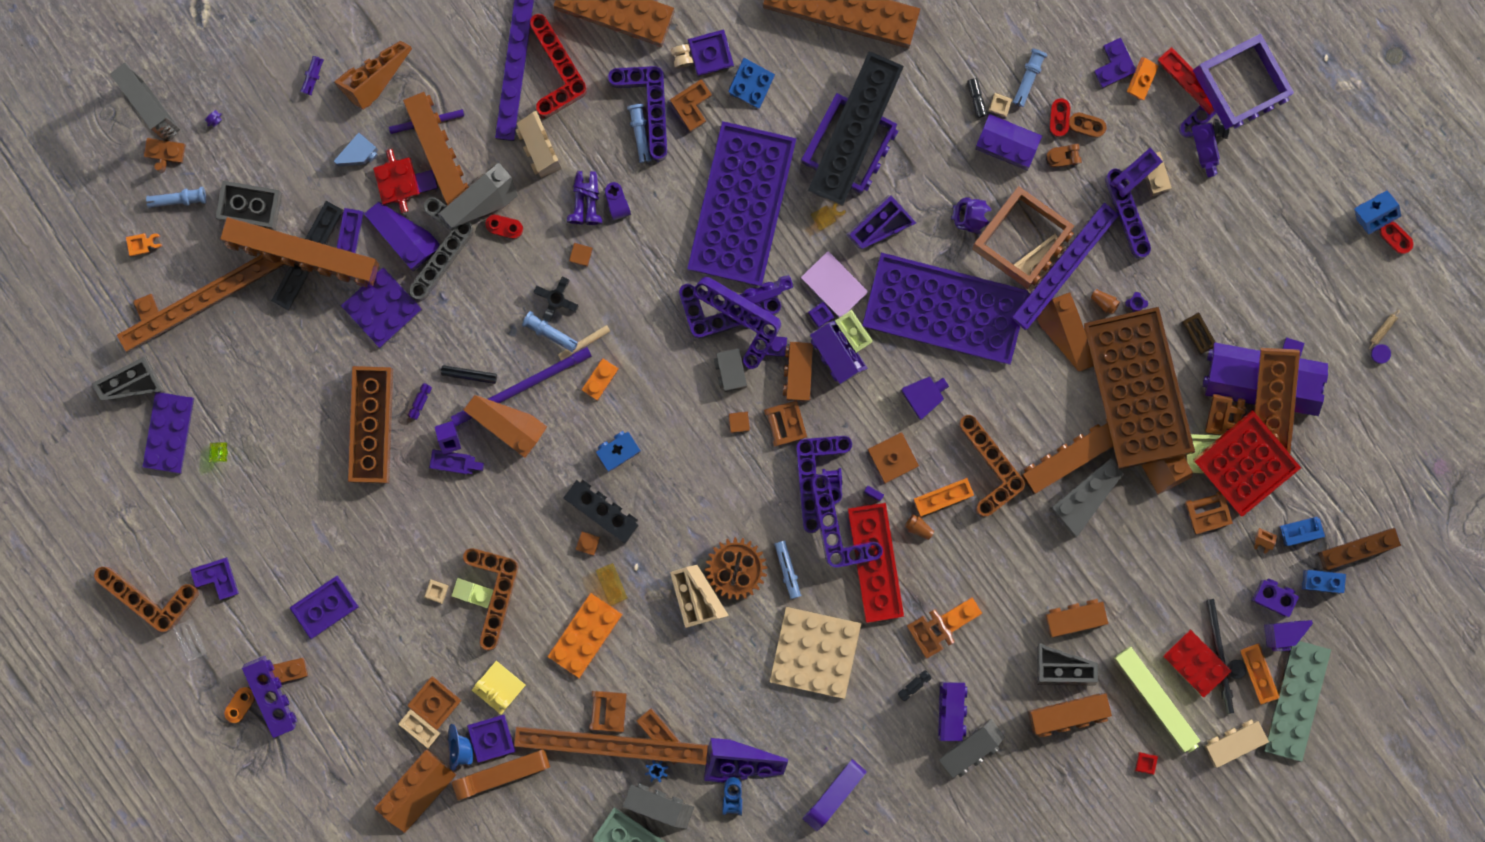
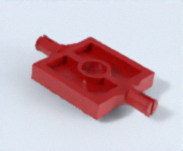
M393 149L386 150L388 162L373 168L382 204L399 203L401 214L409 212L406 201L411 197L420 195L411 158L395 160Z

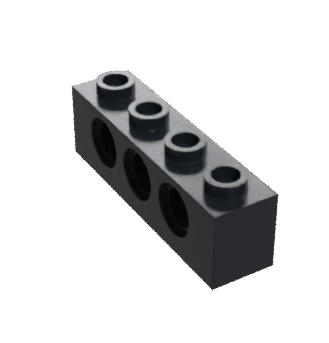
M583 479L581 482L576 480L563 499L626 544L639 527L636 523L638 519L631 514L624 515L621 512L623 508L614 502L612 505L605 501L607 497L601 492L597 491V493L591 491V485ZM584 494L592 496V502L588 505L582 503V496ZM601 505H605L608 508V512L604 516H600L597 513V508ZM617 516L623 518V525L621 527L613 525V519Z

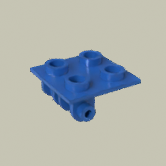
M743 57L728 90L729 95L735 98L738 97L760 109L775 74Z

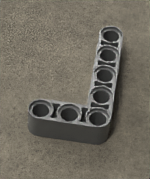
M436 198L427 199L424 203V209L430 217L449 229L450 233L410 287L411 296L418 301L425 300L472 237L474 230L469 222L450 229L438 215L447 206ZM432 203L438 204V209L435 212L429 211V205ZM461 226H469L467 234L459 232ZM452 240L458 242V246L454 250L448 248V244ZM445 256L447 258L446 263L438 265V257ZM429 271L435 272V278L431 281L426 280V274ZM417 287L424 288V293L421 296L414 294Z

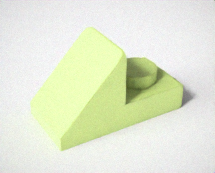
M457 578L452 597L488 608L493 589Z

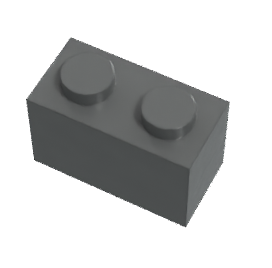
M739 348L716 353L717 358H714L716 370L720 369L721 377H718L720 388H724L725 392L746 388L747 383Z

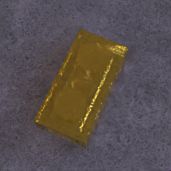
M614 563L595 570L610 606L628 599Z

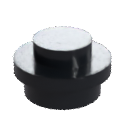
M1232 660L1227 665L1231 670L1228 674L1231 678L1240 679L1246 673V665L1241 660Z

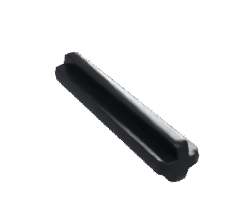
M446 365L441 367L442 376L492 384L497 382L496 373Z

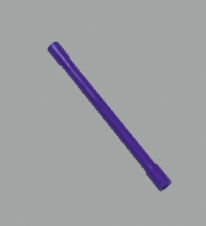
M585 347L573 353L570 357L488 398V400L501 403L557 373L591 358L592 355L588 347ZM464 410L451 416L456 427L472 418Z

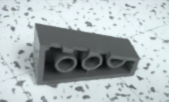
M1111 458L1050 509L1070 533L1077 537L1124 472L1119 470L1118 465Z

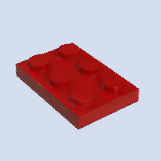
M1191 629L1163 656L1203 698L1231 672L1221 659Z

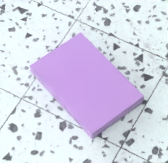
M829 251L801 277L838 317L847 313L868 293Z

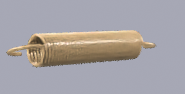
M1396 312L1387 318L1370 340L1372 342L1370 348L1374 344L1378 345L1398 319L1395 316Z

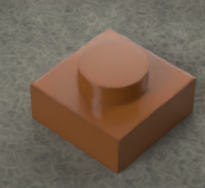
M582 531L576 550L594 556L600 537Z

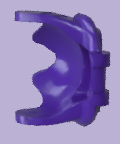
M965 197L957 205H953L954 210L951 220H954L956 227L960 230L981 234L980 230L990 223L984 217L986 212L991 211L985 200ZM966 205L964 221L961 222L960 210L962 206Z

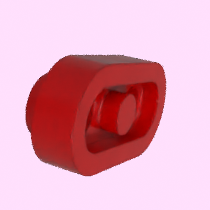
M1063 98L1056 99L1051 105L1049 130L1055 137H1062L1069 130L1071 106ZM1062 106L1064 108V111L1059 112L1057 110V107ZM1056 125H1061V126H1062V130H1061V131L1056 130L1055 126H1056Z
M495 214L486 219L485 226L491 234L510 239H517L523 234V226L516 219ZM498 221V226L492 227L491 223ZM513 225L517 227L515 232L510 231V227Z
M1392 221L1380 228V236L1397 253L1406 254L1413 249V239L1396 222ZM1387 228L1392 230L1391 235L1386 233ZM1401 241L1405 243V248L1400 247Z

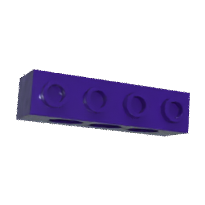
M262 656L245 663L242 670L272 737L275 738L294 730L297 718L295 713L290 712L288 705H290L286 694L283 695L280 690L282 685L279 678L275 677L272 672L274 666L271 660H267L266 656ZM265 675L267 676L268 681L261 682L258 679V676ZM272 692L276 698L270 700L266 697V693ZM281 710L284 716L277 717L274 715V711Z

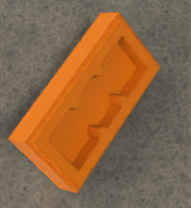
M1141 57L1127 93L1139 100H1145L1159 65L1147 58Z

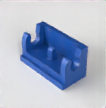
M1318 517L1279 526L1284 546L1325 537L1321 520Z

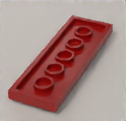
M886 503L848 508L853 545L876 542L883 549L879 559L857 563L866 623L904 617ZM875 545L870 546L868 549L870 556L877 554V547ZM854 549V551H855V558L857 559L858 556H859V553H858V551H857L856 549Z

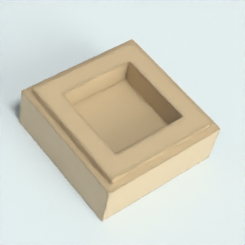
M994 93L988 112L1006 118L1012 99Z
M430 579L424 598L443 604L449 585Z

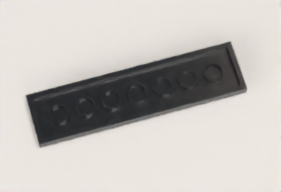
M868 52L808 192L840 206L844 205L904 68L903 65L873 52Z

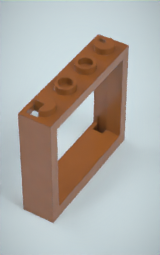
M1018 186L976 240L972 250L1026 289H1029L1032 284L1035 286L1041 278L1039 274L1042 270L1046 272L1051 266L1052 262L1050 260L1052 257H1057L1063 250L1061 245L1064 241L1067 243L1074 235L1072 232L1074 225ZM1019 200L1064 230L1029 276L985 245Z

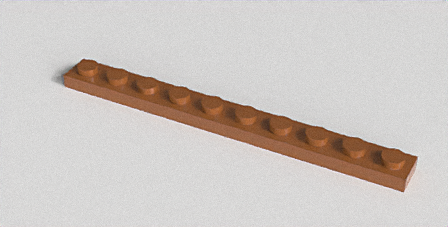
M259 255L117 334V337L125 351L129 352L284 266V264L278 259L273 262Z
M518 726L516 727L514 744L515 747L701 765L707 764L708 745Z

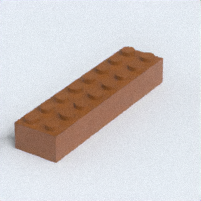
M764 0L763 8L907 49L910 48L921 9L892 0Z
M229 217L226 218L220 238L230 250L239 251V249H243L246 254L257 257V254H261L264 259L275 262L278 259L284 265L294 267V264H296L302 270L312 272L314 269L320 275L326 277L335 275L338 280L348 283L350 280H353L357 283L356 285L365 288L368 285H374L380 265L374 258Z

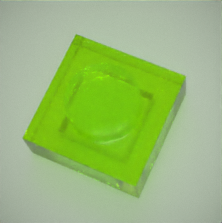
M210 443L209 462H227V443Z

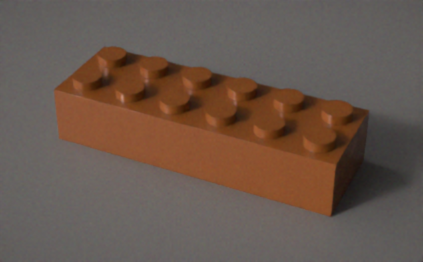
M555 0L554 9L659 47L663 46L675 13L674 7L654 0Z
M352 366L348 482L389 484L393 368Z

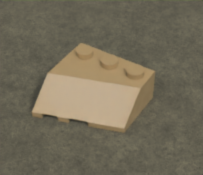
M537 111L519 121L516 132L519 139H524L526 146L523 148L527 157L531 156L534 163L531 166L535 175L539 173L542 178L562 169Z

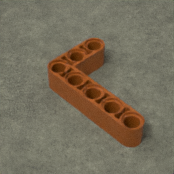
M965 415L959 422V428L1002 482L999 487L976 505L977 514L987 517L1024 489L1025 482L978 420L972 415ZM965 419L972 420L973 427L971 429H966L963 426ZM977 434H982L985 437L983 444L976 443L975 436ZM989 449H993L997 453L996 458L993 460L987 457ZM1001 464H1005L1009 469L1006 475H1002L998 470ZM1013 479L1020 482L1018 490H1014L1010 486ZM997 491H1002L1005 494L1003 502L996 500L995 494ZM982 503H987L990 506V511L986 514L980 510Z
M470 548L463 554L466 564L498 573L480 637L481 647L485 650H493L499 643L519 565L514 559ZM470 552H476L478 556L477 560L473 563L468 560ZM489 557L496 559V565L492 568L486 564V560ZM513 562L515 565L514 571L506 572L505 564ZM503 580L508 581L510 584L507 591H502L499 587L500 582ZM497 599H502L505 603L504 608L501 610L496 609L494 606ZM493 617L499 620V626L495 629L489 625V621ZM487 636H491L494 639L492 647H487L484 644Z
M99 567L94 573V578L100 585L160 632L171 631L199 596L198 588L194 585L185 584L179 588L162 609L112 568ZM103 570L109 573V577L105 581L101 579V572ZM118 582H121L124 586L123 591L120 593L115 589ZM187 588H191L193 591L191 598H186L184 595V591ZM133 594H136L139 598L138 603L135 605L130 601ZM175 603H179L181 606V610L177 614L172 610V606ZM148 606H151L154 610L153 615L150 617L145 613V609ZM163 618H166L169 622L168 627L165 629L160 626V621Z
M545 749L459 778L451 783L457 800H461L487 789L550 768Z

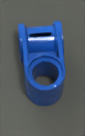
M730 777L725 781L723 815L738 814L742 816V784L736 777ZM730 786H736L738 789L736 791H730L728 788Z

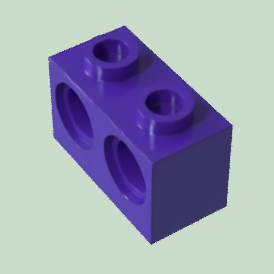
M1269 578L1267 581L1261 580L1251 601L1289 618L1299 596L1295 595L1296 591L1288 587L1282 589L1277 586L1278 582ZM1266 587L1272 591L1270 598H1265L1263 595V590ZM1282 596H1287L1289 599V604L1286 607L1280 603Z

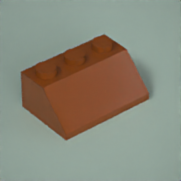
M1184 456L1141 465L1158 495L1192 478L1193 475Z

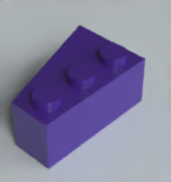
M888 195L846 235L859 249H863L917 223L891 195Z

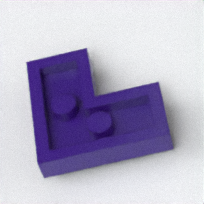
M1121 37L1103 46L1110 63L1094 70L1101 88L1133 75L1136 70Z
M228 557L190 569L196 588L214 582L220 600L239 594Z

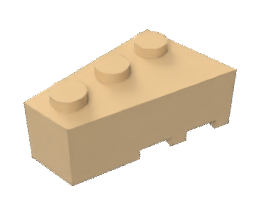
M698 565L670 572L685 628L729 616Z

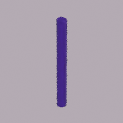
M463 109L439 115L441 122L465 116ZM412 121L389 127L390 134L414 129Z

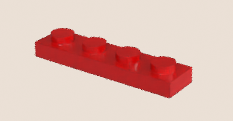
M1172 47L1168 49L1157 62L1211 115L1215 110L1196 78L1193 68Z

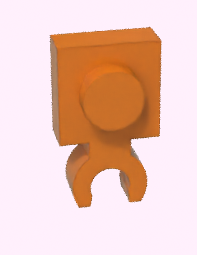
M143 233L126 237L129 256L150 253L149 247L161 248L162 244L153 243V240L159 238L160 235L155 233L147 238L146 234Z

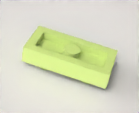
M852 310L835 320L856 353L873 342Z

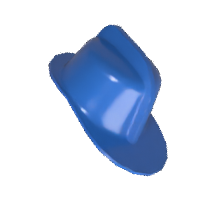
M450 724L448 729L449 764L451 770L454 771L457 766L472 764L473 745L467 738L459 736L456 726Z

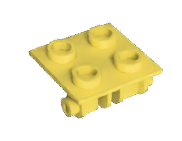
M495 661L485 675L475 684L472 691L499 714H502L525 687V684L498 661Z

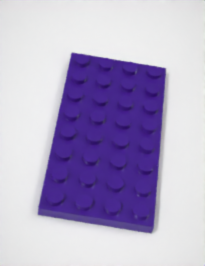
M722 121L687 270L762 287L797 138Z
M881 252L862 326L1011 365L1020 326L1011 317L1026 300L1029 291Z

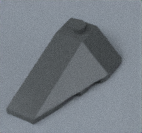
M498 162L438 215L451 229L496 210L503 209L518 196L513 180Z

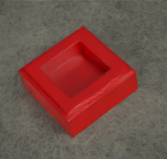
M1138 752L1135 771L1154 775L1158 756Z

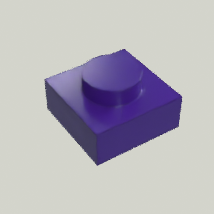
M776 336L767 355L785 357L787 337Z

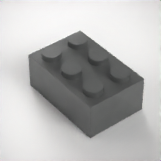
M222 180L216 219L226 222V218L229 217L276 230L282 192L276 189Z

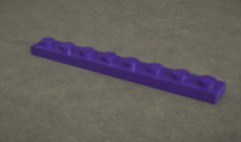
M514 0L495 139L515 141L534 0Z
M1103 203L1011 319L1024 330H1027L1119 214L1106 203Z

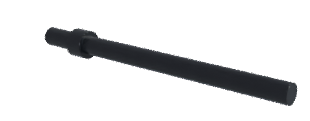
M1208 599L1207 605L1216 655L1226 665L1215 600ZM1227 675L1221 681L1223 690L1221 691V696L1225 702L1226 713L1231 714L1234 713L1233 691L1230 690Z

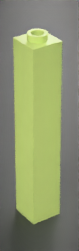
M1132 647L1126 648L1114 657V660L1182 752L1188 751L1190 753L1195 750L1200 739Z

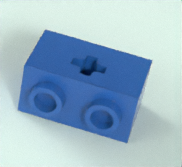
M1388 190L1354 208L1356 220L1368 235L1402 216L1400 205Z
M621 431L614 436L615 440L611 443L606 441L598 446L599 450L596 453L608 472L641 452L629 432L624 433V431ZM614 446L623 447L620 455L612 453L615 450Z
M1304 570L1302 589L1344 593L1346 574Z

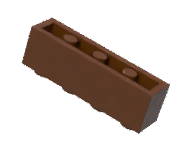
M1390 528L1320 551L1318 555L1323 569L1330 570L1399 547L1401 544L1396 529Z

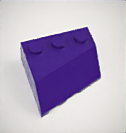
M940 682L938 740L963 741V737H966V725H963L964 717H967V706H964L965 698H967V686H965L964 682Z

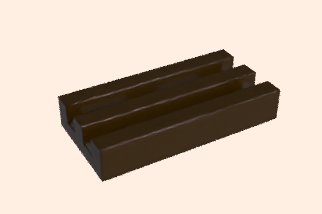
M1199 312L1182 321L1200 355L1213 348L1215 340ZM1195 318H1197L1207 338L1209 339L1211 343L1210 346H1208L1196 322L1194 321ZM1188 322L1192 324L1195 332L1197 333L1200 341L1204 346V349L1201 348Z

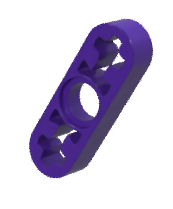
M1199 106L1182 122L1179 127L1180 134L1185 138L1193 137V131L1192 133L1190 131L1186 133L1184 125L1189 126L1193 120L1199 125L1205 124L1216 112L1214 111L1211 115L1206 112L1207 119L1201 121L1197 118V112L1205 110Z

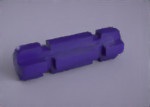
M426 383L421 385L420 393L418 392L412 404L413 408L408 413V416L414 420L418 419L419 411H422L428 398L427 394H430L432 387Z

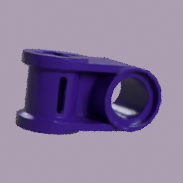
M616 182L609 183L605 188V196L613 221L631 215L622 187ZM611 187L619 190L616 196L608 193L611 191Z
M841 468L830 471L822 469V474L830 477L831 490L839 495L838 500L834 501V505H837L842 499ZM825 496V501L829 503L828 498Z

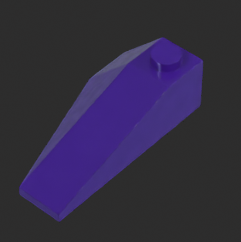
M377 202L364 213L413 272L432 257L440 247V244L430 232L380 202Z

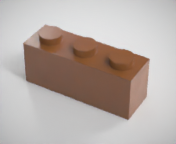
M790 342V346H786L785 358H789V365H785L784 377H788V383L783 386V396H787L788 401H810L812 343Z
M1098 599L1086 601L1087 605L1079 606V603L1068 605V609L1061 611L1060 607L1050 609V614L1045 615L1050 637L1109 624L1104 602H1098Z

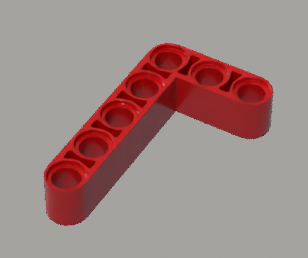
M535 14L530 20L532 30L565 84L537 102L536 109L538 114L543 118H548L583 98L587 93V88L546 17L542 14ZM537 20L544 21V25L541 28H536L534 23ZM547 36H552L554 41L551 44H546L544 39ZM561 52L564 54V57L561 60H555L553 58L554 54ZM567 68L573 70V74L569 77L563 75L564 70ZM577 84L583 86V90L580 93L573 91V87ZM564 94L567 96L565 102L560 103L556 100L557 96ZM543 104H549L550 110L542 112L540 107Z

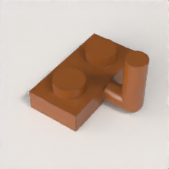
M147 138L144 157L158 159L159 163H156L154 168L158 172L164 173L167 161L183 163L186 144Z

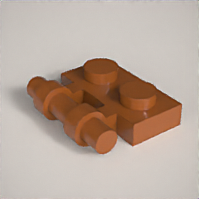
M1213 394L1205 431L1207 433L1223 435L1226 432V428H1232L1242 419V414H1245L1246 410L1244 406L1246 400L1239 398L1237 405H1232V397ZM1230 413H1235L1233 421H1228Z
M936 609L929 612L932 620L929 622L925 616H922L907 625L926 659L944 649L941 641L944 639L948 646L955 642L951 636L953 635L951 630L947 629L942 621L944 620L942 615H939ZM935 624L941 632L939 636H936L932 629V626Z

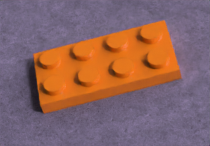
M590 593L548 657L580 678L623 614Z

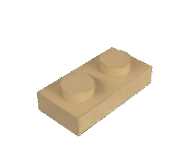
M412 709L408 711L399 723L403 729L427 748L441 734Z

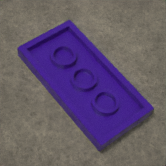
M155 392L142 467L182 474L194 398Z

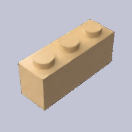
M1250 719L1242 723L1243 727L1237 730L1235 728L1229 729L1224 732L1225 736L1221 738L1216 736L1207 741L1208 744L1204 747L1214 767L1218 768L1269 742L1259 721Z

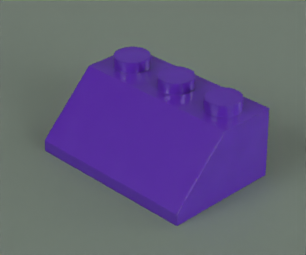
M989 114L975 150L1028 171L1042 135Z
M835 321L827 323L810 334L812 345L822 354L821 359L832 370L831 375L836 382L844 383L868 369Z
M1312 620L1265 624L1267 648H1272V651L1291 650L1290 646H1296L1312 626Z

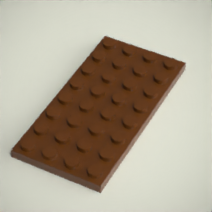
M1159 307L1084 323L1119 470L1195 453Z

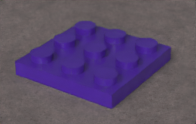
M384 267L377 272L373 286L361 287L341 305L379 348L385 345L422 311L419 305Z

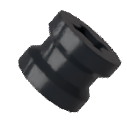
M1214 119L1212 125L1215 138L1220 136L1223 139H1228L1230 128L1226 130L1219 119Z

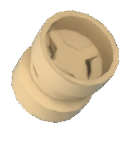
M689 45L671 48L672 56L675 58V68H683L693 64L692 57L689 56Z

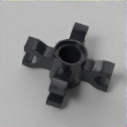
M562 276L556 290L552 291L545 290L536 285L534 294L547 299L549 303L542 317L543 319L551 322L555 310L561 307L576 313L579 307L578 304L565 299L563 295L570 282L569 279ZM555 294L561 296V301L558 304L551 302V297Z

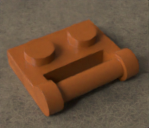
M797 400L764 410L765 416H768L774 437V447L807 438ZM777 412H780L787 434L785 438H782L775 416Z
M1220 491L1216 492V495L1195 501H1185L1195 534L1233 524L1226 499ZM1216 502L1220 503L1221 507L1199 514L1195 512V508Z
M592 691V722L589 724V729L624 732L627 693ZM601 697L607 698L605 724H599Z

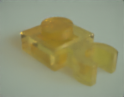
M835 203L832 209H829L826 205L810 215L819 231H822L836 223L837 221L834 217L845 215L846 210L838 212L836 208L839 205Z

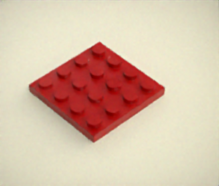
M1253 410L1193 459L1241 517L1301 469L1300 465Z

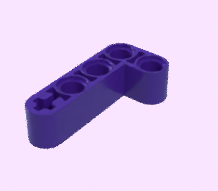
M851 759L802 820L815 831L820 830L867 771Z

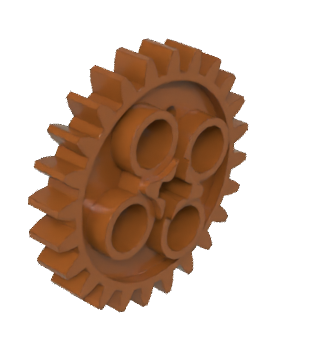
M734 537L733 543L726 539V545L719 542L721 548L713 547L716 553L708 554L712 561H706L711 566L706 568L705 571L711 572V574L706 578L713 579L710 586L716 584L715 592L721 589L722 597L728 593L729 599H731L732 595H735L738 600L739 595L742 594L746 599L747 592L754 595L752 589L760 590L757 584H764L760 578L767 576V574L762 572V570L768 568L762 565L766 559H760L763 552H756L757 545L753 548L750 547L752 541H749L746 545L744 544V538H742L740 543L737 542L736 537ZM726 552H732L735 555L733 562L728 563L724 560ZM738 552H741L739 567L742 568V571L737 572L735 585L732 586L731 581L734 571L731 569V566H735ZM745 556L753 558L754 563L752 566L746 567L743 565L742 560ZM726 570L730 573L728 581L720 580L719 574L721 571ZM740 575H747L749 577L747 585L742 586L738 583Z

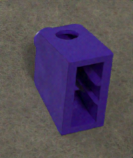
M929 376L903 387L901 392L919 420H922L944 400L941 392L947 389L949 385L944 378L934 383Z

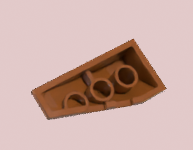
M399 41L381 51L380 56L376 59L370 60L369 58L365 60V65L356 70L354 67L349 69L335 80L334 83L354 105L364 110L379 97L412 48L410 45Z
M1069 292L1051 299L1036 318L1039 326L1064 353L1065 357L1078 372L1093 367L1088 339L1071 293Z
M474 395L463 409L524 458L533 449L547 428L546 425L531 414Z

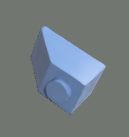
M358 133L334 162L338 166L365 165L368 161L371 163L378 154L376 152L378 149Z

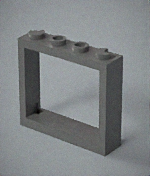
M123 63L111 72L110 76L150 129L165 141L174 139V136L180 131L179 127L143 79L126 63Z

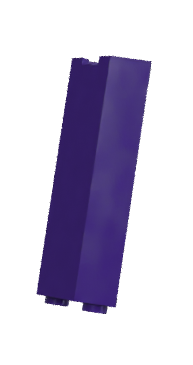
M1214 342L1213 349H1209L1207 361H1210V370L1208 376H1204L1202 387H1205V396L1213 397V394L1232 397L1233 401H1238L1239 398L1246 400L1245 403L1255 405L1260 351ZM1299 359L1295 412L1319 417L1325 396L1323 395L1324 385L1328 379V363Z

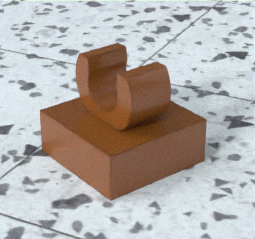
M1259 528L1255 536L1254 549L1256 550L1259 545L1264 546V554L1269 549L1273 550L1277 535Z

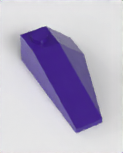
M711 738L708 745L704 781L724 783L730 777H741V780L748 779L747 776L754 775L759 777L784 775L788 759L730 739Z

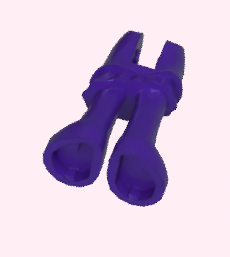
M577 171L573 185V192L575 193L574 212L567 216L566 222L575 225L584 224L583 205L584 197H587L585 224L600 225L602 224V218L596 214V200H600L598 197L596 171H590L589 183H583V171Z

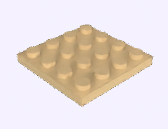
M786 607L770 682L845 699L861 623Z

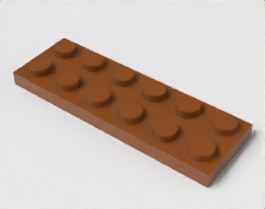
M1260 348L1255 413L1291 454L1300 350Z

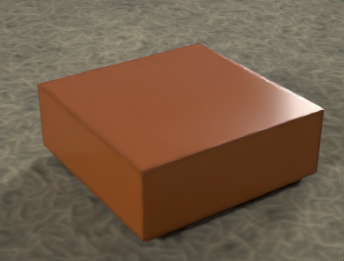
M574 243L569 262L588 267L593 248Z
M748 411L729 413L731 433L750 431Z

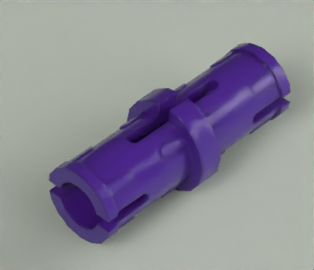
M312 56L308 71H305L304 75L306 77L300 92L312 96L315 83L320 78L318 75L324 59Z

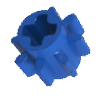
M652 760L653 765L646 764L649 772H646L645 775H651V782L654 778H658V781L661 782L662 775L664 777L668 776L664 773L668 766L663 767L661 765L663 761L656 763L655 760ZM655 765H657L658 768L662 769V771L659 772V776H657L656 773L652 774L651 772L654 769Z

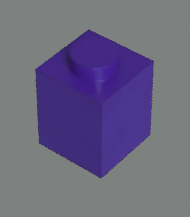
M453 421L435 426L437 440L443 455L461 449L459 436Z

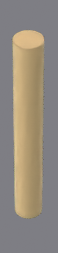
M606 325L579 341L573 352L566 349L557 355L562 361L611 331Z

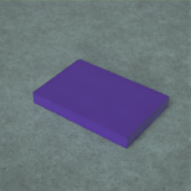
M337 575L291 606L290 610L312 640L359 608V606Z

